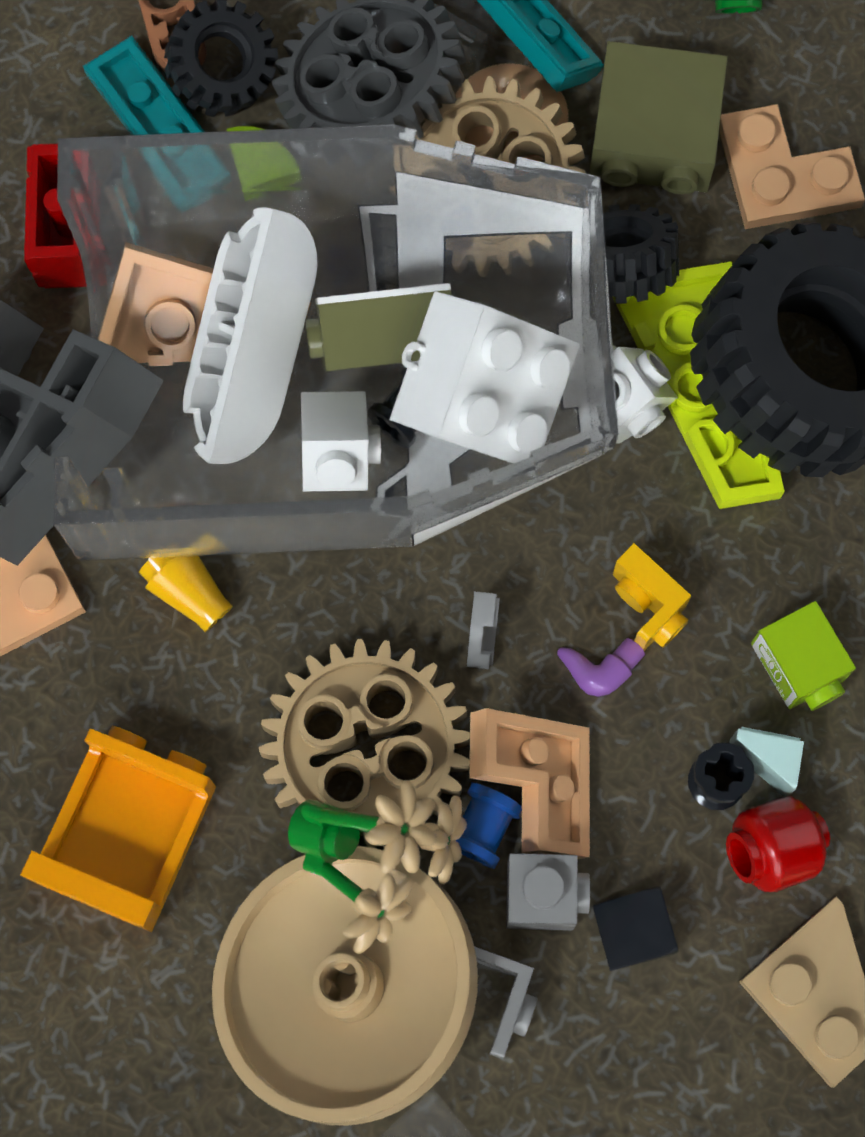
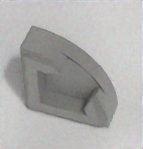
M474 591L467 667L489 669V665L493 666L500 598H496L497 594Z

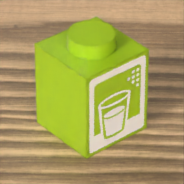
M817 601L762 628L751 642L753 649L789 710L806 701L810 710L814 711L837 699L846 692L841 682L845 681L856 669Z

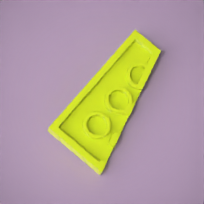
M731 261L679 270V276H676L677 282L672 287L665 285V293L656 296L652 292H648V300L637 302L635 296L626 297L627 304H616L637 347L642 348L644 351L650 350L655 353L669 370L671 379L667 383L678 398L668 408L719 509L781 499L785 492L780 470L768 466L770 458L761 453L752 458L738 448L742 441L731 430L724 434L716 425L713 419L718 415L712 404L707 406L703 404L696 388L703 380L702 374H694L691 368L690 352L698 344L693 341L691 336L694 321L702 312V303L710 291L732 266Z

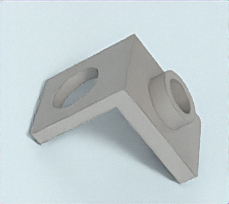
M474 946L478 964L515 977L489 1055L503 1059L512 1033L525 1037L538 999L526 994L534 968Z

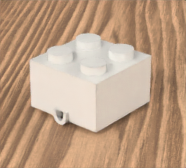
M434 291L417 342L409 343L403 351L402 363L407 368L389 420L536 471L580 344L486 305ZM418 350L420 351V359L417 363H413L411 361L412 354Z

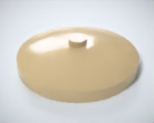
M357 846L349 858L345 860L338 859L332 865L363 890L371 888L377 892L382 878L387 873L393 875L396 884L405 877H410L413 880V886L408 896L404 899L411 906V912L402 919L390 920L393 932L388 942L382 943L375 938L372 945L363 953L358 954L353 950L356 938L346 937L343 932L354 919L360 916L354 911V902L323 877L305 871L303 869L305 855L275 870L248 895L232 918L223 936L216 958L212 984V1007L218 1037L228 1061L245 1085L263 1101L288 1115L314 1123L340 1126L364 1124L390 1116L414 1103L427 1093L451 1066L465 1041L474 1015L478 987L477 958L470 931L459 908L442 886L420 868H418L416 873H410L405 869L400 860L399 864L392 871L387 873L381 872L380 861L383 850Z

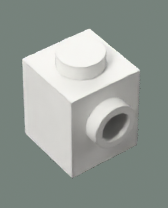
M301 392L303 492L367 491L368 464L381 463L380 425H368L366 392Z

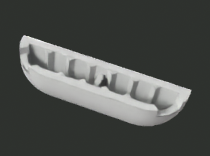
M264 207L255 208L252 210L254 216L240 228L238 233L228 231L225 234L218 250L183 396V412L193 413L194 425L200 441L194 446V449L202 459L210 464L234 463L254 453L274 430L283 409L317 275V251L313 237L306 225L299 218L288 212Z

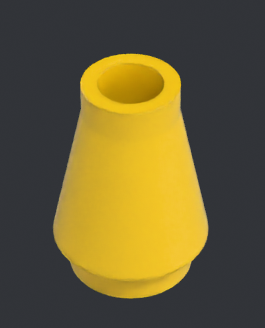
M173 538L163 545L139 570L141 576L148 582L145 587L146 590L197 623L205 633L233 607L221 593L193 546L185 547L177 538Z

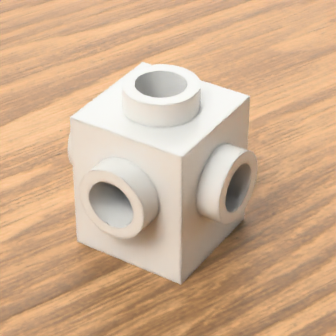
M610 346L590 359L594 410L600 444H620L632 435L634 438H640L654 430L664 421L666 416L663 410L678 397L667 383L671 379L669 370L655 353L650 350L644 351L642 348Z

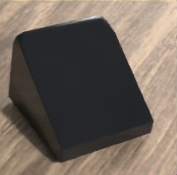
M660 886L592 906L610 971L678 953L677 942Z

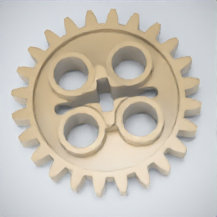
M487 76L483 92L475 93L469 81L465 79L461 85L462 97L458 98L454 104H442V107L439 109L443 118L440 123L425 119L426 122L422 126L424 137L419 139L407 132V135L413 141L412 145H402V149L399 151L393 148L397 158L408 166L477 178L476 176L480 171L490 174L496 168L500 177L496 181L497 183L582 200L581 195L570 189V187L587 183L585 170L571 166L585 158L582 145H566L576 136L574 124L567 122L556 126L562 116L560 105L555 102L541 111L543 103L541 90L536 87L525 99H522L521 88L517 79L510 81L504 93L498 92L493 76ZM485 125L493 129V134L486 144L480 147H471L464 144L465 137L472 128ZM517 131L519 133L518 138L512 140L504 150L505 140L509 133ZM535 154L545 159L543 168L531 177H522L514 172L517 162L527 155ZM397 168L389 170V176L397 184ZM398 191L391 195V199H398ZM551 230L448 235V256L452 252L455 253V267L459 272H464L471 260L475 259L482 275L488 276L492 269L493 260L500 259L504 268L510 274L514 273L515 255L522 253L534 265L537 263L534 245L541 242L546 247L555 250L557 244Z
M362 639L356 640L353 657L348 658L343 656L336 644L330 645L331 663L323 666L313 656H307L306 662L310 672L309 677L304 680L290 672L285 675L291 690L294 692L292 696L272 694L270 697L272 705L282 713L281 718L262 719L261 722L265 732L277 737V741L260 746L259 753L262 758L279 762V764L263 774L267 784L286 783L287 785L274 799L279 808L287 807L297 802L300 805L302 802L312 799L346 810L347 812L380 817L376 807L377 796H386L396 803L400 786L405 781L396 778L390 772V761L401 751L410 750L417 752L423 757L426 767L419 777L407 781H411L415 787L416 802L426 797L434 799L435 808L432 814L438 816L439 805L442 802L439 798L441 793L452 796H460L462 793V786L450 776V773L464 772L470 769V760L454 752V749L470 744V732L453 729L454 725L467 717L465 706L446 707V703L455 694L453 682L434 688L432 684L437 676L438 666L433 662L417 672L414 670L415 650L411 648L404 653L399 661L392 660L390 642L386 640L381 644L376 656L367 655L366 646ZM388 690L396 692L405 701L404 708L398 715L393 718L384 719L371 713L368 707L371 699L376 694ZM323 711L335 712L343 720L341 730L337 735L330 739L321 740L314 738L308 733V724L314 715ZM414 723L422 727L418 734L412 736L404 735L379 741L375 744L376 756L364 759L360 750H353L335 757L320 767H313L310 764L311 759L315 756L335 754L353 748L357 745L356 734L361 731H368L371 739H380L395 734ZM344 771L356 773L362 778L364 784L362 791L355 799L340 802L328 795L327 787L334 775ZM360 832V835H364L367 847L377 849L378 845L369 844L366 840L367 833Z

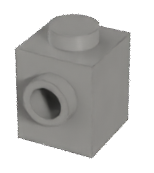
M509 854L507 862L506 929L573 930L577 925V913L589 914L590 875L589 873H577L578 855Z

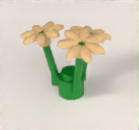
M407 780L400 786L396 803L386 796H377L376 807L380 817L347 812L346 810L312 799L302 802L296 808L288 827L290 846L295 851L306 854L303 862V869L305 871L323 877L354 902V911L360 916L345 928L343 934L349 938H356L353 947L356 953H363L372 945L375 938L382 943L388 942L393 932L390 920L402 919L411 912V906L404 899L408 896L413 886V880L410 877H405L396 884L393 875L387 872L392 871L401 860L408 872L416 873L420 867L418 845H420L421 849L434 851L428 875L430 877L438 876L439 884H446L449 881L453 870V862H459L462 857L461 847L456 840L460 839L467 826L465 818L461 817L462 801L459 796L453 795L449 805L440 803L438 824L426 822L424 825H421L432 815L435 801L432 798L426 797L416 802L415 787L411 781ZM360 832L367 833L366 840L369 844H386L381 856L380 870L387 874L382 878L377 892L371 888L363 890L332 865L338 859L345 860L354 853L359 842Z

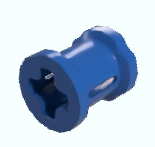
M471 783L468 789L471 800L463 815L467 826L463 835L456 841L461 847L462 855L486 867L495 869L499 862L496 851L511 820L520 819L522 806L492 788L478 783Z

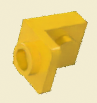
M633 543L616 561L613 576L619 583L615 586V590L637 612L643 613L649 608L655 614L638 631L634 641L644 651L654 641L664 648L688 623L689 620L682 612L686 609L691 595Z

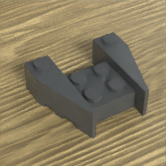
M0 300V557L18 566L133 438L164 380L117 348L72 329L41 387L18 377V374L29 359L32 349L44 328Z

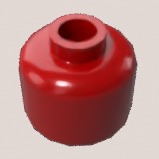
M792 796L781 797L740 812L733 822L732 832L727 836L726 850L729 862L740 880L745 883H751L763 892H778L813 879L823 870L827 856L826 848L830 844V832L825 820L818 812L811 811L805 803Z

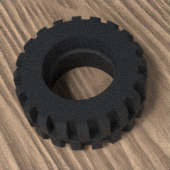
M807 222L797 223L791 231L788 228H779L765 234L758 244H751L714 286L702 303V312L694 321L691 336L693 341L698 344L690 352L691 368L694 374H702L703 380L696 388L705 406L712 404L718 415L713 421L724 434L731 430L742 441L738 446L742 451L752 458H755L759 453L770 458L768 466L785 473H789L796 466H800V474L805 477H824L830 471L843 475L856 471L865 464V235L862 238L854 236V228L831 223L825 231H822L821 223ZM777 312H797L809 315L823 322L836 332L846 344L854 360L857 373V390L843 391L820 384L806 375L793 362L784 348L778 330Z

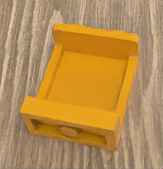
M111 726L108 735L90 728L84 740L89 745V750L42 852L39 854L31 850L20 876L152 932L216 786L209 777L203 775L207 765L197 759L171 750L166 760L145 751L144 748L147 740L125 729Z

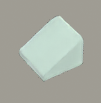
M741 727L734 733L729 743L739 746L744 750L746 757L754 765V771L783 797H788L796 790L804 741H800L801 738Z

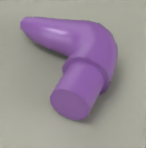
M626 638L612 655L607 654L598 665L593 664L572 648L561 647L558 649L557 655L568 668L579 687L587 695L600 697L609 695L618 689L632 675L631 670L645 656V652L635 641Z

